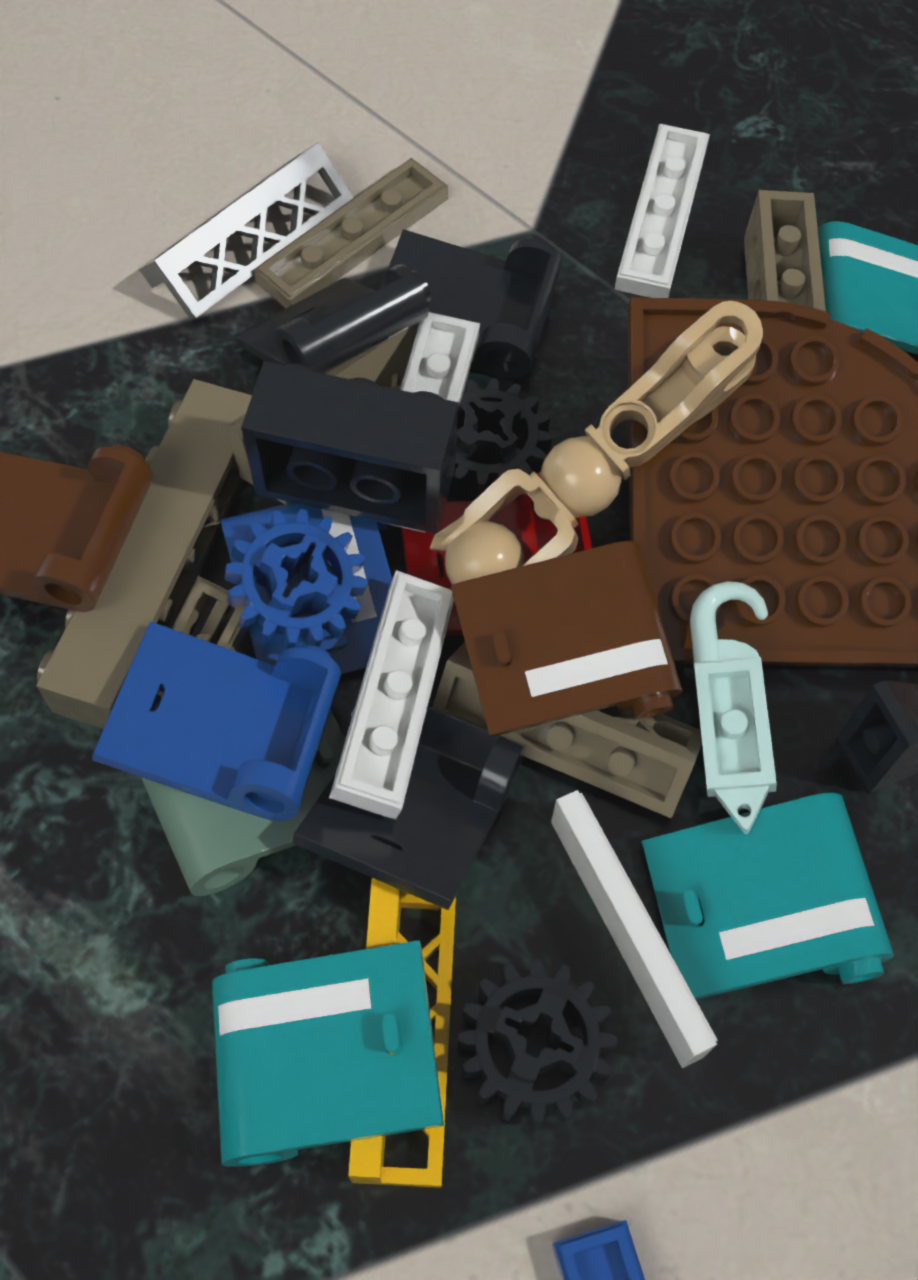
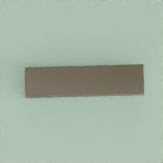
M410 158L254 269L255 282L282 306L288 308L333 284L400 235L403 229L407 230L448 200V185L413 158Z

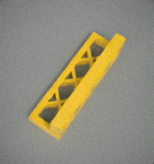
M372 878L366 949L408 942L399 932L401 908L441 910L440 934L422 949L425 978L437 990L436 1005L430 1009L431 1023L435 1020L434 1050L445 1126L456 897L449 910H446ZM439 950L437 975L426 961ZM444 1126L423 1129L424 1133L429 1137L427 1169L383 1167L385 1136L351 1141L348 1174L351 1182L358 1184L441 1188Z

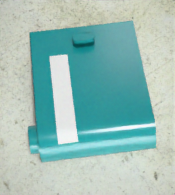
M832 221L817 227L826 312L831 313L829 319L843 323L862 333L867 328L902 350L918 355V245L846 222Z
M838 793L815 794L762 808L747 835L741 831L732 817L642 840L670 954L695 1000L823 969L825 974H839L842 984L864 982L882 976L884 970L881 963L894 957L843 797ZM751 812L740 814V816L748 817ZM704 915V924L700 926V923L703 921Z
M419 940L269 965L268 961L264 959H242L228 963L225 966L226 973L212 980L221 1163L223 1166L241 1167L275 1163L296 1157L299 1149L444 1126L423 955Z

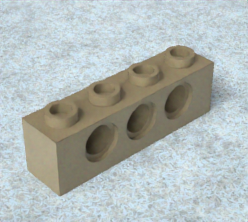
M759 190L744 235L748 299L787 302L826 312L814 193Z

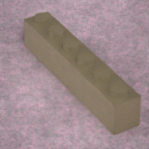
M193 379L184 399H178L174 403L169 415L168 430L160 446H153L146 458V465L153 473V481L95 608L88 612L68 609L65 620L66 629L55 650H49L39 665L36 687L52 713L104 729L149 622L172 628L222 528L220 519L227 517L244 481L240 478L226 430L245 417L252 395Z

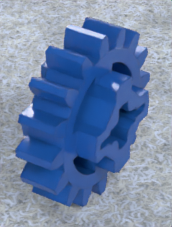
M306 509L299 510L295 523H287L279 510L273 511L270 529L266 530L254 520L249 524L247 533L250 543L237 539L233 543L231 555L238 562L226 565L224 580L239 585L228 590L227 603L228 606L245 605L246 608L239 620V625L242 628L249 627L256 622L263 626L260 635L261 643L266 645L276 633L284 636L285 650L294 648L298 637L304 636L309 645L320 647L323 641L324 629L332 636L339 638L346 628L343 617L356 618L362 605L354 597L364 594L368 586V580L353 574L361 570L365 558L363 554L348 555L346 553L353 537L349 532L340 534L336 538L329 534L332 518L326 516L316 527L308 524L309 517ZM296 543L284 548L279 547L282 544ZM323 555L333 566L336 576L327 571ZM307 563L308 566L304 574L306 577L305 581L303 580L297 588L294 587L290 595L285 598L284 594L288 585L286 583L287 579L293 577L295 572L299 573L302 565ZM253 575L257 577L256 583L266 587L270 599L268 606L256 591ZM306 611L316 613V615L304 618L291 617Z

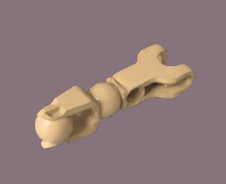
M724 301L713 306L686 329L667 348L658 361L608 407L602 415L597 429L590 424L585 429L586 436L568 438L554 446L543 461L540 477L534 471L528 475L520 469L504 472L465 509L464 515L436 533L432 540L430 550L446 551V575L450 582L455 584L572 554L578 543V537L574 529L578 522L575 517L593 516L607 508L617 496L621 480H626L631 475L629 467L640 466L649 461L690 425L714 410L749 378L753 371L756 354L763 337L761 320L756 312L747 305L737 301ZM723 323H734L742 327L744 334L733 327L717 326ZM728 347L734 351L730 355L722 356L714 350ZM625 420L639 421L648 431L647 438L636 448H621L611 439L612 432L617 424ZM522 494L528 495L533 500L534 510L540 518L550 520L558 529L556 536L526 563L524 561L523 547L516 535L504 525L489 521Z

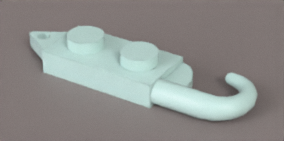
M726 581L713 584L700 593L692 605L690 629L708 797L716 796L741 831L747 835L757 818L768 792H775L777 786L762 662L757 650L747 643L718 639L715 612L722 603L729 600L746 602L753 609L756 618L759 620H764L768 616V611L764 599L754 588L744 583ZM742 809H747L751 814L748 817H741L738 812Z

